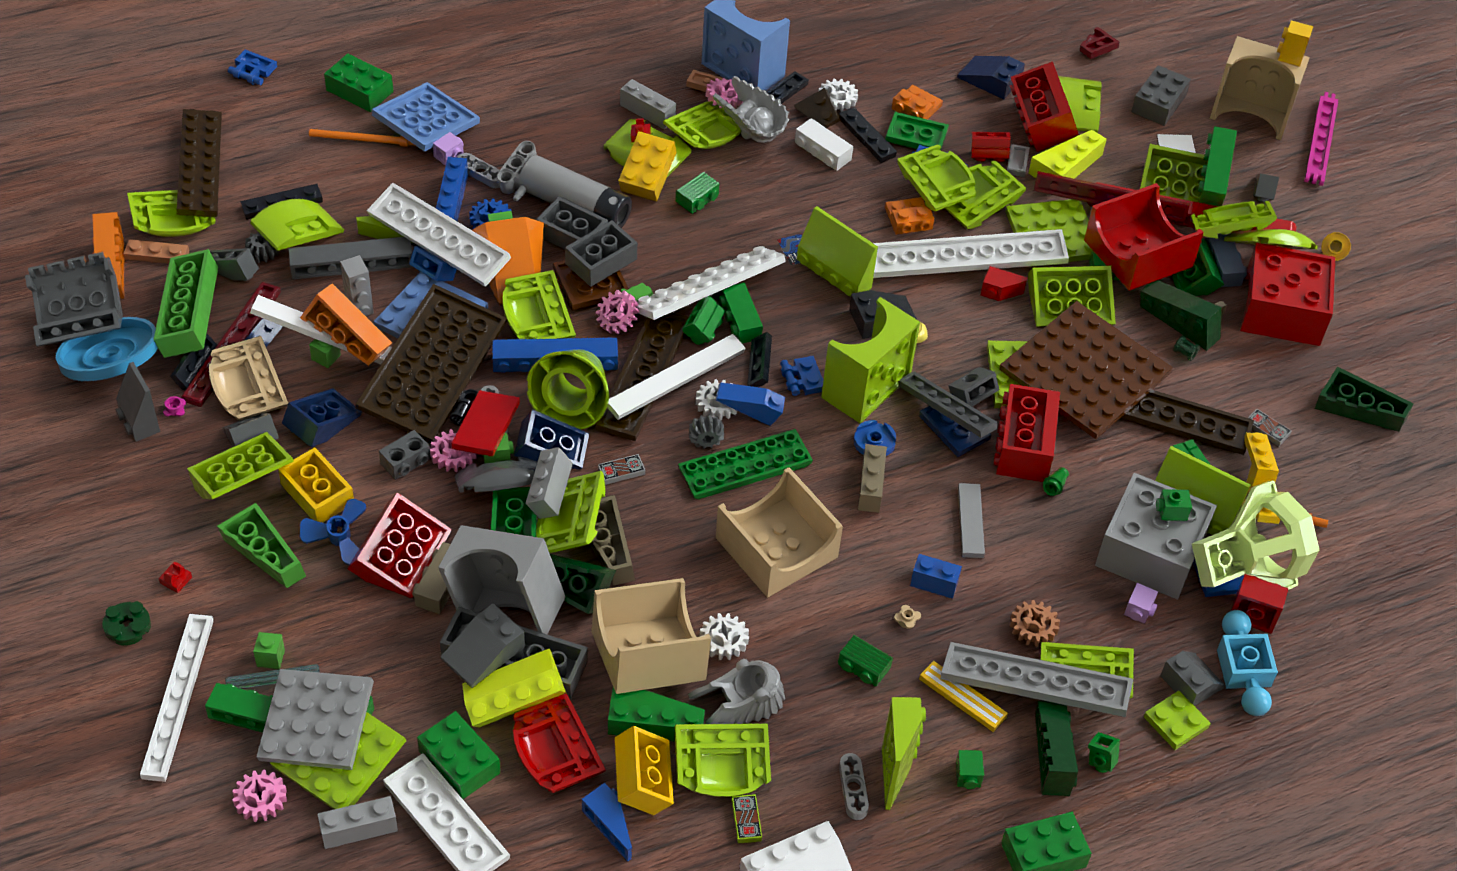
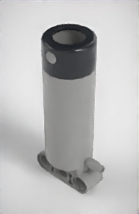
M531 141L521 142L497 174L501 192L511 194L518 188L513 197L514 201L522 198L525 192L551 204L560 196L607 219L608 222L614 221L620 228L625 225L631 212L632 200L630 196L538 156L535 145Z

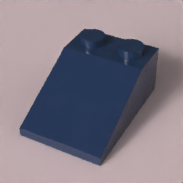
M974 56L959 72L957 78L1004 100L1011 93L1009 86L1013 84L1011 77L1022 73L1025 63L1010 56Z
M332 388L289 402L282 424L307 445L313 447L327 442L361 416L362 411L356 409L354 404Z
M532 409L521 422L514 456L538 462L541 451L559 447L572 461L571 469L581 470L583 468L589 433Z

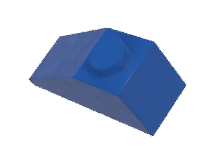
M720 382L716 401L771 426L783 413L785 397L766 388Z
M603 783L582 798V812L628 862L632 857V846L622 806L618 802V793L615 789H610Z

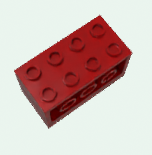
M1053 61L1011 77L1013 84L1009 86L1013 96L1017 95V97H1014L1017 108L1021 107L1018 110L1021 120H1026V122H1023L1026 134L1030 133V135H1027L1030 146L1034 145L1038 152L1079 136L1072 111Z
M1010 384L1008 392L1004 391L1002 404L1005 405H1001L999 414L1000 420L1003 421H999L997 430L998 436L1001 437H997L995 446L996 452L999 453H995L993 465L997 466V475L1043 482L1049 476L1054 458L1060 392Z

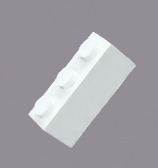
M812 118L796 129L795 143L834 170H839L852 160L853 146Z

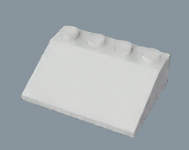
M829 821L741 858L740 871H852L841 842Z

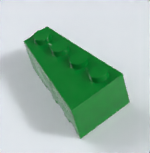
M1214 126L1213 132L1208 133L1206 144L1209 145V148L1205 149L1203 160H1206V163L1202 166L1200 176H1203L1198 186V192H1200L1199 203L1222 206L1227 193L1237 135L1236 130Z
M613 687L608 716V735L618 736L632 726H636L675 742V725L704 724L705 710L647 690L616 694Z

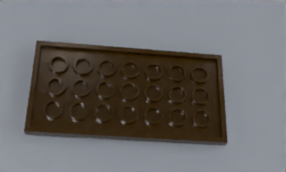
M433 284L362 393L355 408L407 433L415 430L426 442H434L435 436L439 434L461 394L467 388L492 347L493 340L497 339L506 324L507 318Z

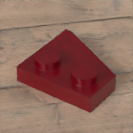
M1096 27L1094 34H1090L1087 40L1081 43L1080 52L1092 59L1118 49L1120 42L1099 27Z

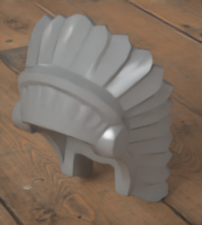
M734 76L731 81L738 100L743 102L737 110L716 93L713 95L716 103L739 126L741 135L745 139L751 138L762 143L770 142L785 130L789 121V112L785 109L786 106L781 104L780 99H775L773 95H768L765 90L754 87L752 83L748 84L745 80H740L739 77Z
M747 659L737 662L736 667L722 677L688 694L689 699H694L719 688L722 689L727 703H722L719 709L706 721V724H748L752 720L759 722L761 718L769 719L771 714H777L778 710L783 708L782 703L785 700V691L777 669L767 662L761 660L749 662Z

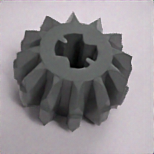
M258 231L256 234L250 233V237L246 238L245 248H249L257 263L261 261L267 263L268 259L274 260V257L279 255V250L277 251Z
M709 414L707 417H703L701 415L699 419L694 418L693 423L689 424V439L691 443L695 444V447L702 446L703 449L706 447L712 448L713 445H720V441L724 439V425L717 416L711 417Z

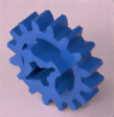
M484 199V203L478 201L477 206H472V211L469 212L470 225H473L474 229L488 222V214L505 211L512 212V210L508 209V204L502 205V200L495 202V199H492L491 202H488L487 199Z

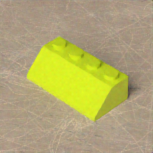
M550 649L495 670L473 688L466 682L462 683L464 703L472 726L478 728L566 693Z

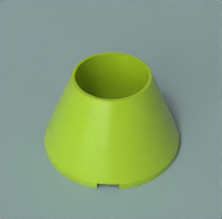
M581 349L549 353L541 357L529 371L527 395L535 411L580 430L595 424L605 413L609 402V390L603 365L593 353ZM563 373H570L578 377L584 383L586 389H580L571 385Z

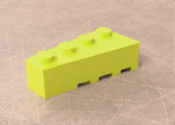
M1093 130L1087 131L1033 156L1028 174L1036 178L1037 172L1040 171L1075 179L1103 155L1107 139Z

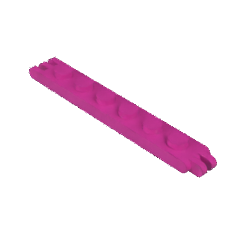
M1324 92L1323 96L1320 95L1304 182L1308 183L1309 179L1312 178L1311 184H1316V181L1320 180L1319 186L1324 185L1338 106V99H1335L1336 94L1332 93L1331 98L1328 97V92Z

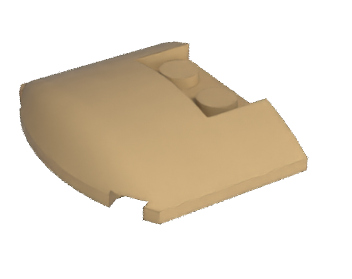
M261 336L212 350L211 356L213 358L211 364H209V375L213 391L224 409L240 421L288 406V401Z

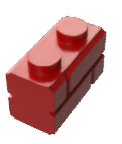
M972 132L971 158H975L976 161L994 158V161L998 162L1009 159L1010 132Z

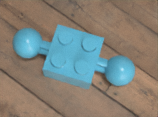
M1232 610L1222 620V628L1226 635L1222 636L1217 648L1226 689L1246 688L1241 699L1243 709L1252 716H1262L1270 710L1272 699L1268 691L1261 687H1271L1278 673L1268 634H1248L1251 630L1250 617L1243 611Z

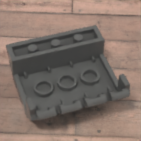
M103 252L88 255L89 262L86 261L85 256L68 259L67 267L64 260L48 263V271L45 270L44 265L28 268L30 275H25L27 288L33 294L37 325L33 326L37 347L121 328L123 313L117 278L110 258H105Z

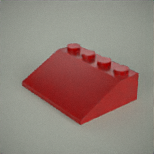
M396 493L384 507L347 569L366 582L412 598L414 586L416 583H420L425 567L431 564L434 551L440 548L442 542L446 541L452 529L399 493Z

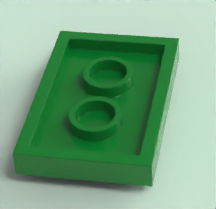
M895 112L885 140L915 149L919 145L931 147L938 144L942 149L949 125Z

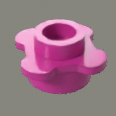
M172 396L164 402L166 408L163 414L165 416H182L185 414L184 406L186 401L184 399Z

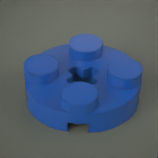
M877 420L865 421L857 427L854 434V446L863 455L865 444L886 446L887 456L895 448L896 433L889 424L884 423L882 425L877 423ZM871 437H874L875 439H878V438H879V440H878V441H872V440H871Z

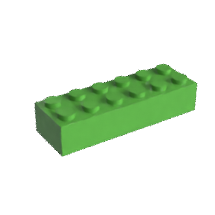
M209 249L170 258L154 335V341L164 358L204 349L218 266Z

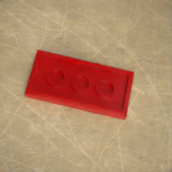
M479 390L451 443L452 449L493 457L520 404V397Z

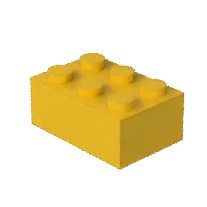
M638 132L618 180L621 191L657 202L677 153L675 142Z
M315 447L295 458L294 462L278 469L281 485L312 520L323 523L342 512L346 502L354 499L352 487Z
M632 726L616 736L615 755L618 802L652 815L673 805L669 740L636 726Z

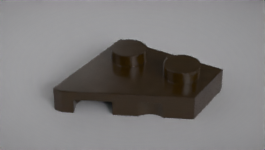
M825 88L794 105L798 111L802 112L809 119L812 118L825 128L841 121Z

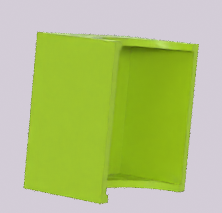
M882 297L876 300L877 307L871 340L852 345L842 344L834 340L828 343L821 398L860 424L899 388L898 381L912 372L920 322Z

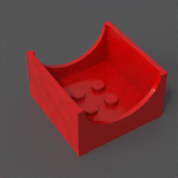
M1157 183L1092 206L1084 241L1106 266H1111V271L1129 291L1193 267L1204 233L1201 229H1198L1196 232L1185 236L1171 225L1162 209L1159 197L1160 186Z
M1256 242L1247 267V276L1244 278L1249 279V289L1240 331L1320 346L1333 315L1335 257Z

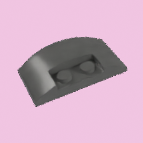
M518 457V461L506 460L480 465V467H476V464L472 463L455 474V481L459 492H464V487L466 490L474 488L475 492L530 485L538 462Z

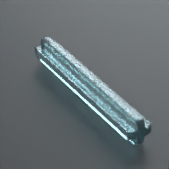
M317 664L286 669L320 673ZM280 670L231 676L225 679V683L234 685L239 689L277 683Z

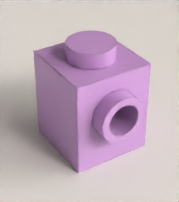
M449 132L433 143L434 157L446 166L448 157H458V155L464 153L463 141Z
M1137 583L1124 615L1145 624L1148 616L1153 617L1156 611L1157 604H1154L1158 591Z

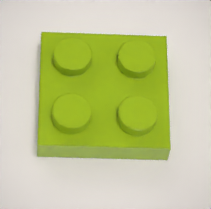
M1180 691L1175 692L1144 714V718L1174 750L1208 729L1211 724Z

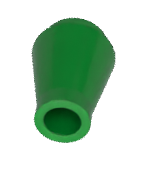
M1060 467L1044 479L1043 489L1048 495L1056 496L1062 493L1069 476L1068 470Z

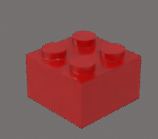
M1244 574L1231 611L1240 610L1245 612L1251 619L1252 628L1272 634L1283 610L1289 588L1259 579L1256 576Z

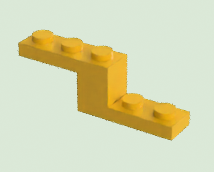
M1246 432L1244 438L1252 462L1246 483L1251 485L1248 493L1252 487L1267 481L1276 482L1279 473L1267 434L1259 432ZM1264 507L1256 515L1257 522L1279 524L1280 518L1274 512Z

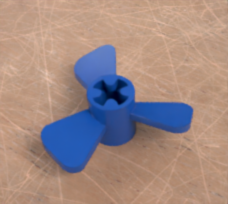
M357 499L348 500L342 516L336 515L331 517L327 524L309 518L303 519L300 523L301 541L308 544L329 538L332 544L340 547L342 561L346 565H350L359 548L350 540L349 525L366 511V504ZM337 527H342L341 534L337 533Z

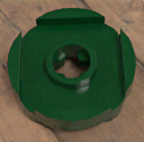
M138 601L124 602L108 607L102 623L106 637L109 640L115 641L116 644L123 646L139 642L143 639L142 636L146 631L148 633L151 628L149 613L143 607V604ZM124 621H133L127 627L122 624Z

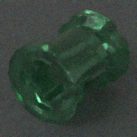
M1181 336L1173 347V351H1179L1187 356L1189 361H1192L1200 350V345H1194L1186 340L1185 336Z

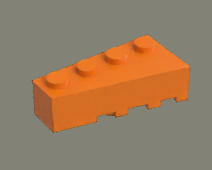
M118 212L93 214L94 251L92 254L103 252L105 258H110L117 278L120 299H124V237Z
M333 283L315 296L300 317L305 322L309 320L315 324L314 328L319 332L325 331L332 336L331 340L335 343L345 345L348 352L368 366L383 355L392 344Z

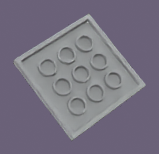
M280 669L258 749L257 759L265 762L352 770L374 683L372 677Z

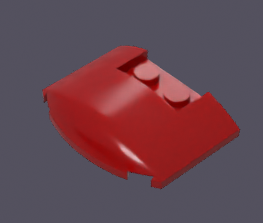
M567 693L514 713L513 738L518 756L532 778L551 793L606 772Z

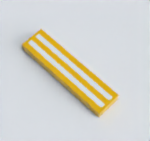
M935 661L920 674L919 680L992 732L1007 718L1008 713L969 685L942 680L941 672L943 667Z

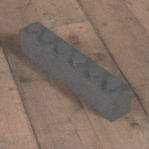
M406 237L289 248L292 280L342 275L340 261L359 255L369 272L413 267L409 264L412 256L411 241Z

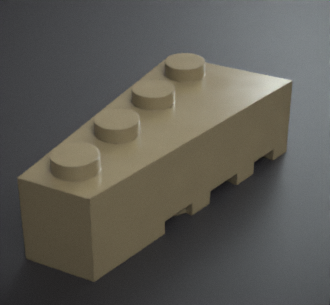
M615 495L601 498L595 530L598 533L589 545L602 567L616 570L612 579L613 586L635 581Z

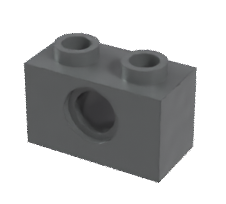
M977 367L948 385L951 394L970 406L976 405L999 390L995 372L981 367Z

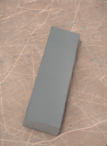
M959 483L958 499L962 557L984 558L985 548L980 484Z

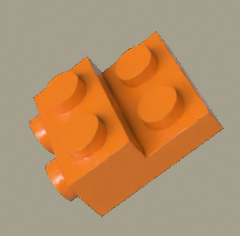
M912 84L907 90L903 88L893 98L892 110L929 119L942 106L943 100Z
M922 197L885 203L886 212L896 235L933 229L934 216L931 209L925 206Z

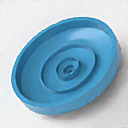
M122 317L120 329L64 341L56 352V361L59 369L67 378L78 381L103 380L124 374L129 363L134 362L136 367L150 359L157 351L158 346L154 341L156 327L152 322L143 318Z

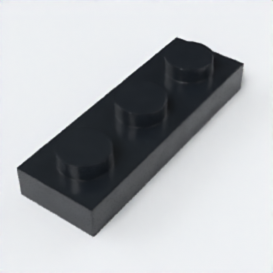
M768 332L751 340L747 386L760 387L768 383L772 335Z
M207 333L204 349L185 353L170 375L175 383L184 391L209 358L212 350L217 346Z

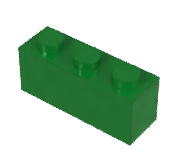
M735 284L721 290L719 304L722 308L724 307L726 322H730L731 334H734L742 344L751 342L752 339L761 335L763 325L746 284Z
M216 683L205 708L209 719L263 733L273 695L266 696L254 690L236 688L231 684Z

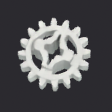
M834 78L833 82L826 80V84L822 83L821 88H819V91L823 88L828 91L835 109H840L841 112H843L844 108L848 110L851 106L855 107V103L858 101V89H855L854 84L849 85L850 81L843 82V79L836 81Z
M717 379L714 380L713 384L707 381L706 386L701 385L700 391L696 392L695 404L698 406L699 412L704 411V417L710 414L711 417L717 416L719 420H722L723 416L729 419L731 413L737 414V410L716 401L718 385L720 384Z
M718 613L717 619L710 616L709 623L704 621L703 628L700 629V637L705 634H709L711 637L710 657L717 654L719 660H722L723 656L731 660L732 654L739 657L740 651L745 652L746 645L749 643V629L745 628V622L738 623V616L731 619L729 613H727L726 617H722Z

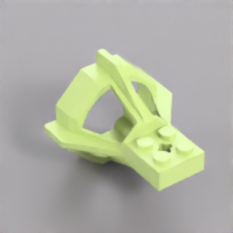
M1267 481L1251 488L1235 522L1229 529L1192 543L1202 587H1215L1247 574L1291 589L1298 586V577L1308 573L1319 552L1312 516L1289 492H1277L1275 481ZM1263 507L1271 510L1282 520L1289 534L1266 540L1263 535L1258 534L1256 515ZM1292 549V559L1287 569L1280 567L1269 557L1270 555Z

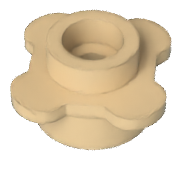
M903 605L901 611L895 614L894 619L901 627L909 629L913 628L916 620L921 618V613L914 611L908 605Z

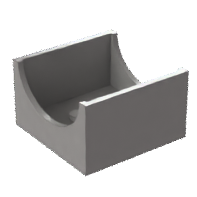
M1134 473L1104 535L1095 566L1178 600L1195 559L1192 543L1205 538L1217 505L1190 495L1192 509L1187 521L1161 520L1160 512L1156 510V499L1160 498L1162 489L1174 488Z
M461 525L438 567L456 610L459 606L481 613L492 603L498 608H521L531 613L537 631L548 634L565 599L564 591L544 538Z

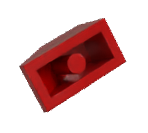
M990 266L984 278L980 296L1002 301L1022 295L1025 292L1028 278Z

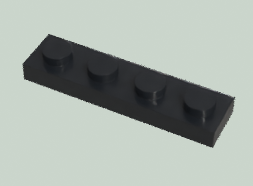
M855 107L839 113L841 122L880 163L896 157L897 151Z
M313 184L240 202L245 219L248 220L254 218L264 208L280 201L305 199L321 203L323 198L318 184Z

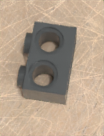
M413 430L379 450L380 464L396 480L430 460V446Z

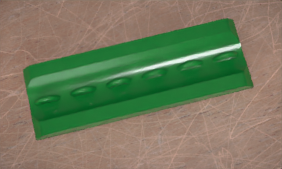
M793 429L678 464V467L693 497L702 499L781 475L789 467L792 471L807 467L813 462V459L797 430Z

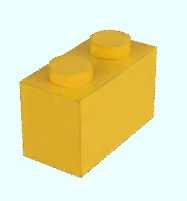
M1291 20L1289 28H1284L1281 37L1285 40L1284 42L1280 41L1277 52L1280 53L1278 61L1300 67L1313 26Z

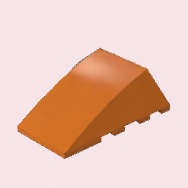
M528 217L485 222L472 230L502 248L511 256V259L488 283L499 305H503L502 297L506 287V279L541 272L543 222Z

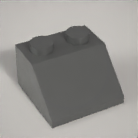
M261 413L260 415L222 427L232 447L265 432H268L275 440L279 439L272 417L268 413Z
M1182 651L1167 660L1160 675L1175 692L1180 691L1194 706L1225 688V684L1193 652Z

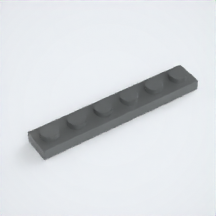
M915 371L898 381L900 388L980 438L997 429V422Z

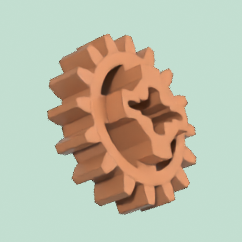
M1032 600L1031 605L1024 601L1022 607L1017 605L1015 612H1012L1010 627L1013 628L1012 634H1019L1018 640L1025 639L1026 645L1034 642L1035 647H1038L1039 642L1054 641L1055 635L1058 634L1060 620L1056 619L1057 612L1051 613L1052 607H1043L1044 602L1042 601L1039 605H1036L1034 600Z

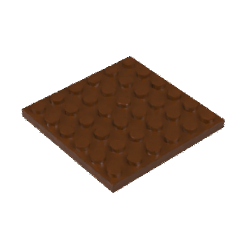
M1076 301L1001 363L999 370L1021 386L1060 392L1058 413L1094 439H1097L1170 375L1173 367Z

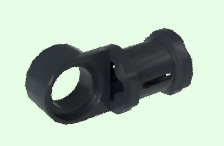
M468 389L461 394L456 403L455 411L450 415V420L455 425L461 426L473 403L466 398H476L478 394L476 390Z

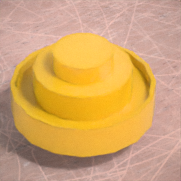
M1340 232L1328 234L1321 244L1323 255L1333 256L1335 261L1344 259L1351 249L1349 238Z

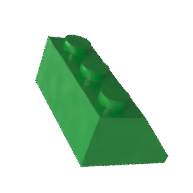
M1203 237L1194 266L1172 274L1176 288L1194 296L1209 295L1224 285L1210 246Z

